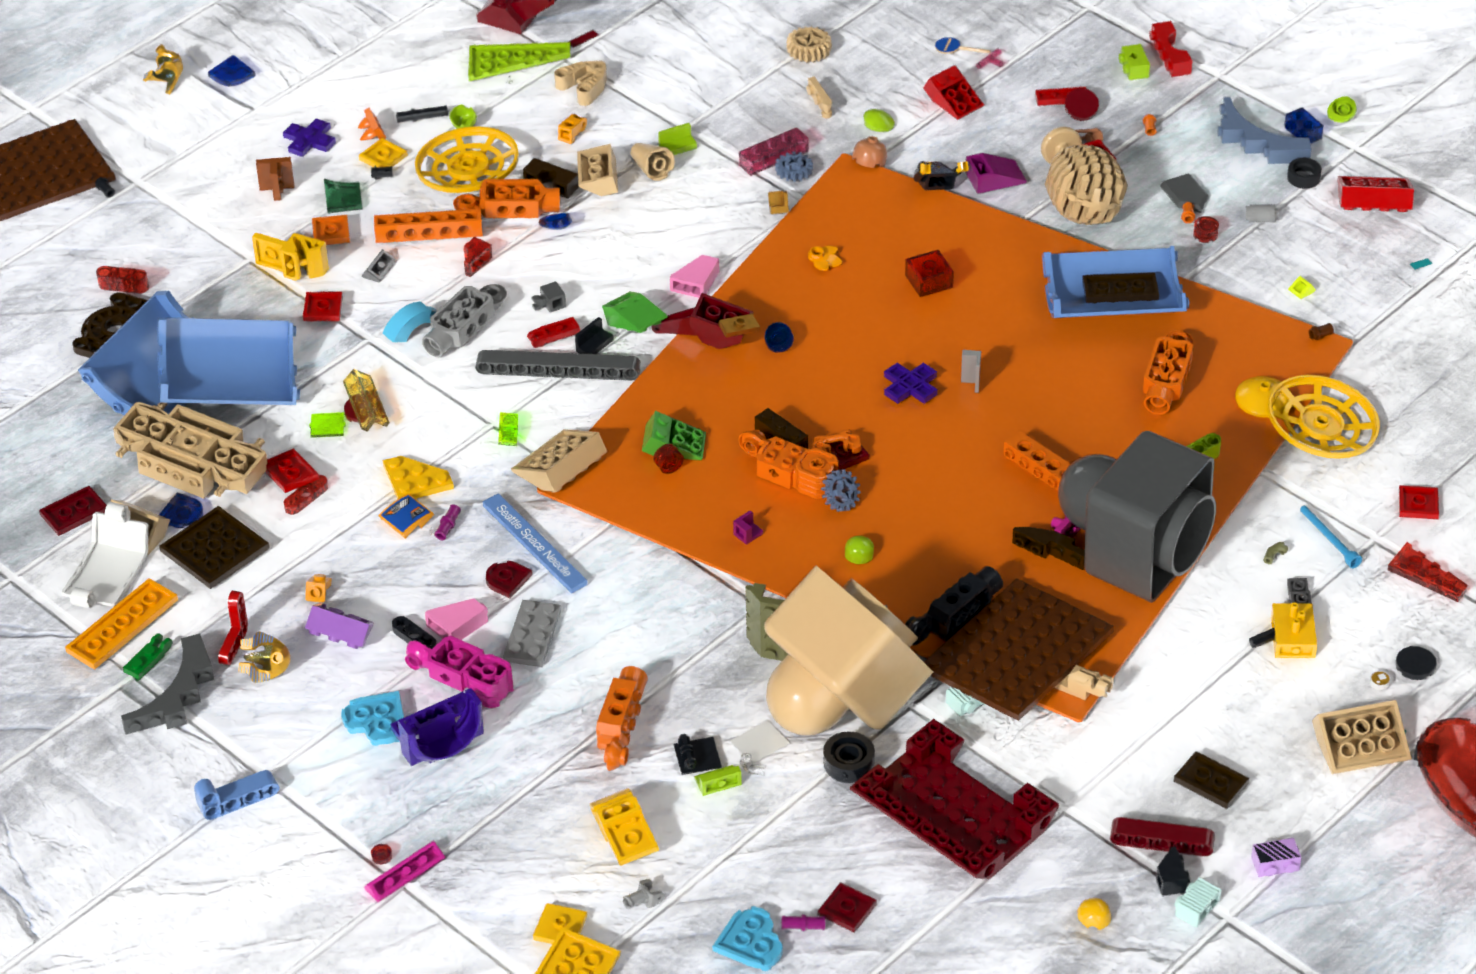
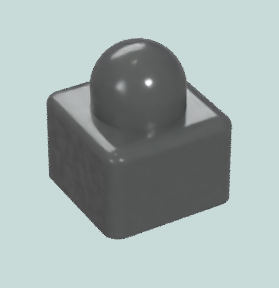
M1144 431L1136 437L1118 459L1105 454H1091L1083 456L1070 464L1060 479L1058 499L1067 519L1075 526L1085 530V571L1091 576L1153 603L1176 576L1185 574L1195 564L1209 539L1216 515V501L1212 496L1214 459L1154 432Z

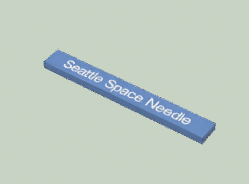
M499 493L483 501V507L571 594L587 585V579Z

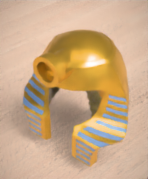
M160 44L155 50L159 54L156 57L158 67L155 72L150 70L145 73L143 81L167 82L165 93L170 95L183 71V64L179 54L166 50L165 46Z
M260 631L256 632L252 638L241 639V649L256 650L259 646H264L265 648L262 652L244 655V660L252 663H239L238 672L249 675L254 683L268 681L285 672L291 660L287 647L281 641ZM255 664H261L263 668L258 669Z

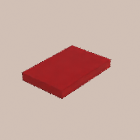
M294 448L267 459L266 474L285 493L319 479L318 472Z

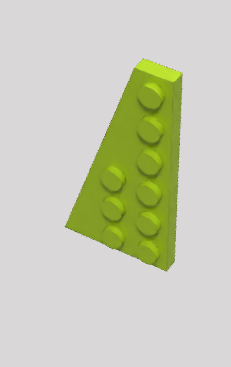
M570 42L469 45L468 80L470 82L570 58Z

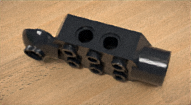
M989 566L983 567L975 575L969 572L965 577H961L954 586L948 588L938 599H934L929 610L923 616L910 617L905 625L918 637L912 645H918L926 640L930 632L947 642L991 602L995 593L1002 589L1003 580L1000 574Z

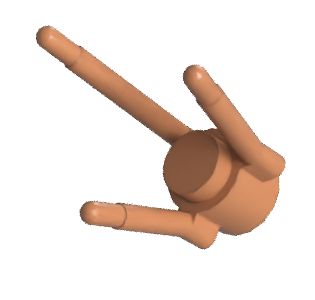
M1100 129L1076 130L1078 133H1087L1081 137V140H1086L1087 143L1098 139L1103 141V134Z

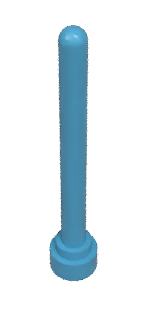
M1301 506L1300 511L1344 555L1345 563L1352 569L1358 567L1362 562V557L1356 551H1350L1307 506Z

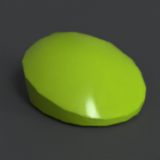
M1348 96L1335 99L1327 109V116L1332 121L1338 123L1351 120L1357 113L1355 101Z
M869 109L864 113V125L868 129L877 132H887L894 128L895 122L887 112L880 109Z

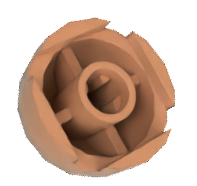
M869 136L855 145L852 160L855 158L857 164L875 168V164H880V167L886 165L887 160L886 146L877 137Z

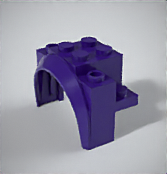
M472 688L465 690V693H458L390 724L391 730L400 741L401 752L410 766L422 761H427L431 764L435 761L452 757L465 749L474 738L484 734L482 702ZM458 716H461V717L458 719V721L456 722V721H455V718L458 717Z

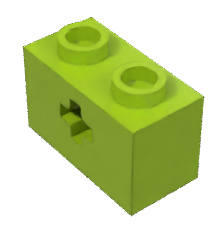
M1142 45L1121 46V53L1118 56L1119 63L1123 65V72L1127 74L1128 79L1149 78L1150 63Z

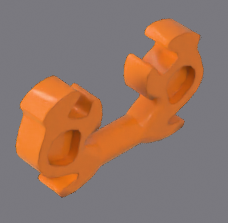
M844 430L839 434L829 436L814 437L812 448H818L831 453V446L828 443L842 441L845 452L848 449H852V454H856L861 451L860 436L851 434V430Z

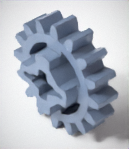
M793 151L792 154L787 152L786 156L780 155V159H776L775 171L777 175H780L781 179L786 178V181L793 179V182H796V179L802 181L803 177L808 178V175H812L813 163L807 154L802 156V152L796 154Z
M845 469L832 471V474L826 475L827 480L822 481L825 484V487L821 488L822 491H825L822 498H827L825 504H831V510L836 509L837 512L849 511L851 507L856 506L854 502L859 501L857 494H860L861 491L857 490V487L860 486V483H855L857 477H851L852 472H846Z

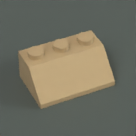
M611 144L577 151L579 187L599 196L618 193L616 157Z
M111 499L110 502L128 506L130 519L148 523L147 555H149L164 539L170 519L125 501Z

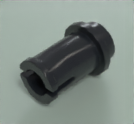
M392 166L371 167V178H392Z
M100 177L96 180V188L101 190L107 198L115 194L114 188L110 186L106 178Z

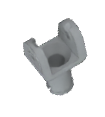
M650 879L639 881L636 892L623 896V904L627 909L641 903L645 904L648 908H653L663 901L665 894L660 890L651 892L653 882Z

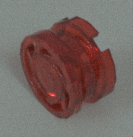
M1209 216L1197 218L1194 222L1193 237L1199 239V242L1208 243L1211 240L1214 242L1218 238L1219 222Z
M665 444L654 453L653 461L663 473L671 474L682 466L684 457L675 445Z

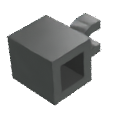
M557 281L540 286V295L531 296L534 302L532 307L535 311L545 306L549 313L566 307L565 292Z

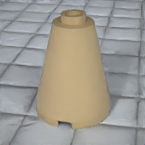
M636 143L631 148V157L646 176L654 181L665 179L668 176V172L674 168V154L666 147Z

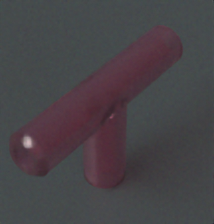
M995 49L979 61L976 67L981 69L988 63L1002 67L1004 62L996 58L1002 53L1001 49Z

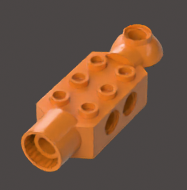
M485 179L481 183L480 197L473 194H462L454 199L453 205L455 210L481 209V214L485 218H539L543 212H560V188H545L539 179Z
M1173 330L1165 336L1156 339L1144 375L1143 393L1146 394L1144 406L1153 414L1161 415L1167 413L1172 401L1180 400L1193 359L1194 339L1186 331Z
M626 666L621 670L618 678L613 677L597 721V748L605 750L604 762L607 763L608 771L615 770L621 765H626L629 755V748L626 746L630 742V731H634L635 717L640 714L641 704H639V701L642 698L648 676L642 669L635 666Z

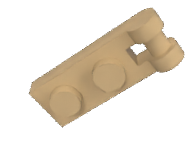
M815 76L808 78V85L806 86L808 95L812 96L814 103L822 110V117L826 119L831 118L832 100Z

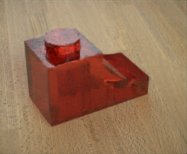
M473 237L463 246L465 275L472 277L493 258L492 245L490 243Z

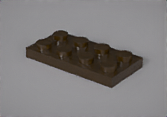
M1155 272L1082 275L1086 303L1159 300Z

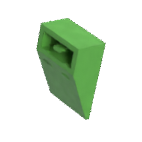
M629 291L602 305L607 325L617 329L622 328L627 331L642 333L648 327L661 323V320L667 318V314L638 292Z
M655 411L645 426L642 451L657 458L702 460L706 432Z

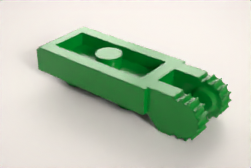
M156 633L151 638L150 643H147L123 667L124 673L141 680L165 656V653L172 646V639L166 638L163 640V635Z

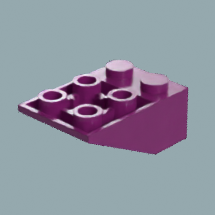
M986 153L966 156L969 171H965L977 194L1027 183L1023 173L1013 159Z

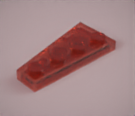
M1408 542L1405 543L1388 564V571L1456 602H1459L1467 592L1468 585L1452 573L1443 571L1440 568L1441 565L1435 561L1432 563L1426 559L1424 553L1412 549V545Z

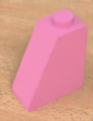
M701 255L670 276V291L697 298L700 297L701 293L707 294L719 274V258Z
M474 598L434 608L425 612L426 626L442 639L453 636L462 640L488 622V609L483 603H479Z

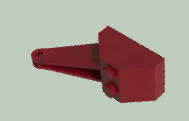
M488 0L476 14L477 22L522 34L538 13L553 5L557 0Z
M701 293L694 308L667 315V318L661 320L660 324L652 325L651 329L657 334L698 336L702 343L722 349L741 343L744 334L726 338L718 325L719 320L753 314V311Z

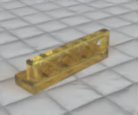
M353 368L343 380V384L361 430L368 432L374 423L387 427L390 422L371 375Z

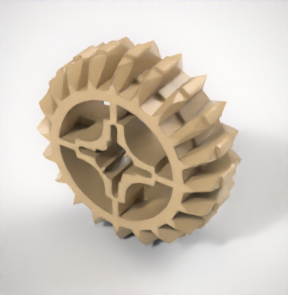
M812 26L798 27V30H793L792 33H789L786 41L790 57H794V60L799 59L800 62L806 61V63L808 61L814 63L816 60L825 59L832 48L831 36L828 35V32H824V29L819 30L818 27L812 28Z

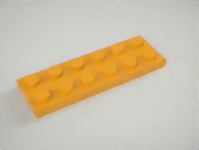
M148 578L65 646L66 652L95 670L176 603L178 595Z

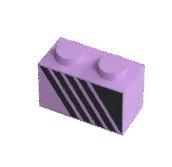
M1294 838L1253 844L1251 859L1258 877L1292 873L1300 870L1301 855Z

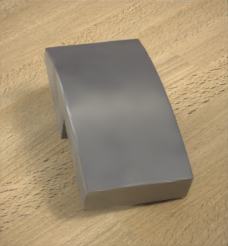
M1287 578L1290 603L1312 604L1307 578Z

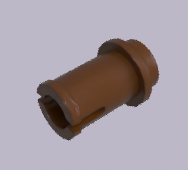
M1331 323L1318 327L1312 326L1309 329V336L1312 340H1319L1320 337L1334 333Z

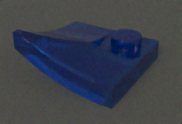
M234 55L207 72L209 78L228 87L242 84L256 76L253 69Z

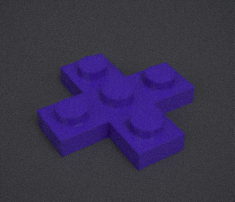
M317 118L307 128L291 123L283 132V138L293 141L288 146V152L300 157H304L311 148L327 153L336 144V138L326 134L331 129V124Z
M924 362L912 371H909L899 363L884 371V377L893 383L884 389V395L897 404L910 395L925 404L937 395V389L929 384L930 381L937 377V371Z

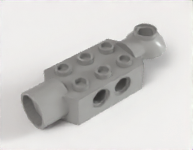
M489 284L480 290L473 286H464L430 318L432 330L422 338V345L430 355L439 358L450 347H462L495 316V309L501 307L506 299V289L498 284Z

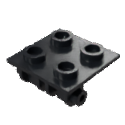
M681 734L678 738V743L673 744L681 775L722 768L714 737L690 741V737L687 734Z

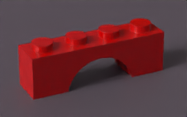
M1172 21L1153 23L1151 31H1149V38L1154 42L1155 50L1159 52L1161 61L1165 63L1166 71H1169L1171 77L1191 74L1192 59L1188 51L1172 47L1176 40V29Z

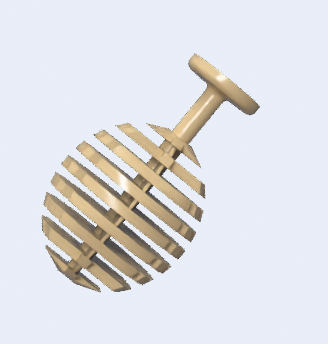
M1059 127L1050 131L1041 143V153L1043 158L1051 164L1045 181V187L1052 204L1055 205V208L1062 216L1074 223L1096 225L1111 222L1112 218L1120 211L1128 186L1120 165L1104 149L1093 145H1082L1080 135L1070 127Z

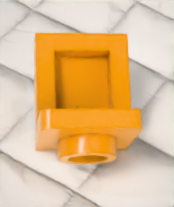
M324 574L312 576L306 581L305 599L307 601L325 602L326 590L331 586L332 578H328Z

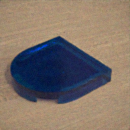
M177 492L159 515L170 519L169 526L184 528V526L192 524L203 516V506L199 500Z

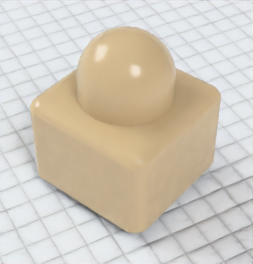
M817 566L807 574L764 624L767 635L788 654L775 668L769 678L766 689L767 705L774 720L781 727L794 734L808 736L823 733L833 727L848 710L852 711L870 728L876 730L883 729L933 673L910 649L918 637L901 620L852 578L841 587Z

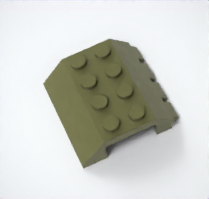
M754 583L753 586L747 585L745 587L746 637L760 657L782 661L788 654L767 635L764 624L784 600L764 597L766 589L764 584Z

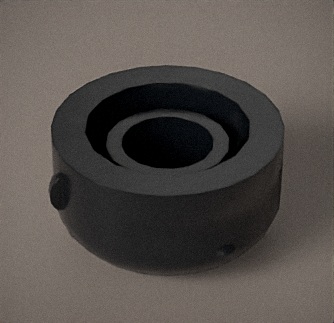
M851 731L840 732L831 736L824 745L823 765L827 774L836 781L849 784L855 783L874 767V745L868 737L861 733Z

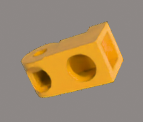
M571 114L558 125V140L569 144L575 142V137L585 130L587 119Z

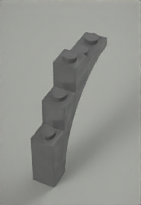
M200 633L181 638L183 649L182 663L172 684L149 704L121 715L125 735L163 724L166 725L167 730L187 724L183 707L201 702L197 684L214 680L212 665Z

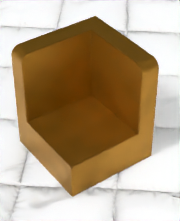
M787 191L768 192L770 214L789 213Z

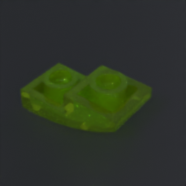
M499 413L498 445L517 446L518 414Z

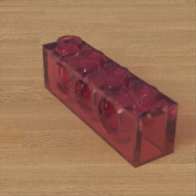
M798 127L739 151V166L750 176L775 166L776 159H780V155L786 156L787 152L792 154L793 151L796 154L808 152V137Z

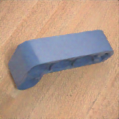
M263 770L216 789L211 780L201 779L195 784L194 792L196 803L205 819L213 820L270 798L278 793L280 787L271 771Z

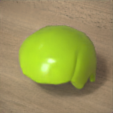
M460 104L451 110L449 118L456 129L473 127L477 121V114L472 107L467 108Z
M860 535L847 540L845 558L855 564H865L873 559L874 544L868 537Z

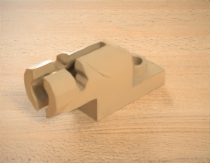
M1076 665L1071 673L1055 689L1086 700L1090 693L1099 697H1107L1106 692H1111L1114 679L1105 674L1101 676L1097 671H1091Z

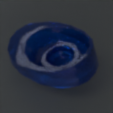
M557 213L541 218L538 223L541 227L558 231L566 229L572 224L573 220L569 213Z
M782 322L772 323L765 331V344L772 352H784L793 345L794 335L786 324Z

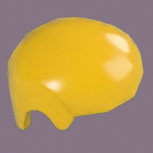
M1100 898L1086 899L1081 902L1077 909L1078 920L1086 928L1095 926L1098 930H1102L1109 925L1112 919L1108 904Z

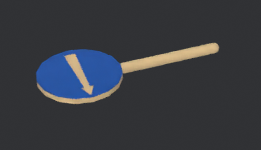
M952 37L941 38L935 43L936 50L944 54L954 53L958 49L982 53L991 52L985 49L960 46V42Z

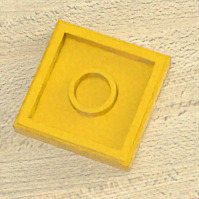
M381 138L359 154V160L372 167H394L408 156V151Z

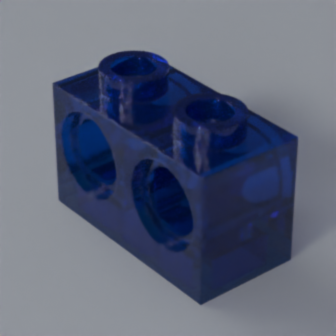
M1303 107L1286 114L1284 128L1296 138H1309L1310 144L1322 139L1324 125Z

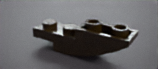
M1015 527L1013 529L1012 543L1018 547L1024 548L1044 559L1050 554L1081 570L1085 569V550L1075 546L1074 538L1040 528Z

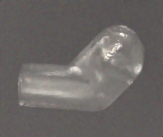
M749 753L741 754L739 762L745 772L765 776L766 765L754 764L751 760L752 755Z

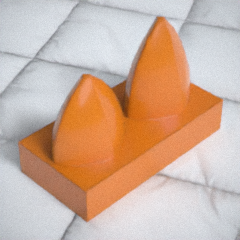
M370 107L363 110L366 116L361 120L358 129L367 130L363 133L360 140H370L375 137L386 139L387 137Z

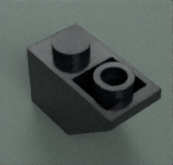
M1176 846L1169 850L1157 866L1156 882L1162 896L1185 893L1187 884L1190 883L1189 872L1184 869L1183 856L1178 853Z

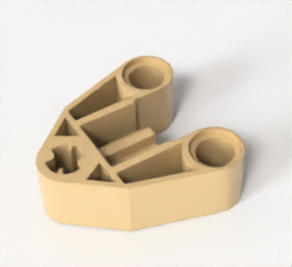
M581 61L558 68L554 72L555 88L563 91L579 84L577 86L578 104L582 106L590 105L604 91L607 80L606 63L603 61Z

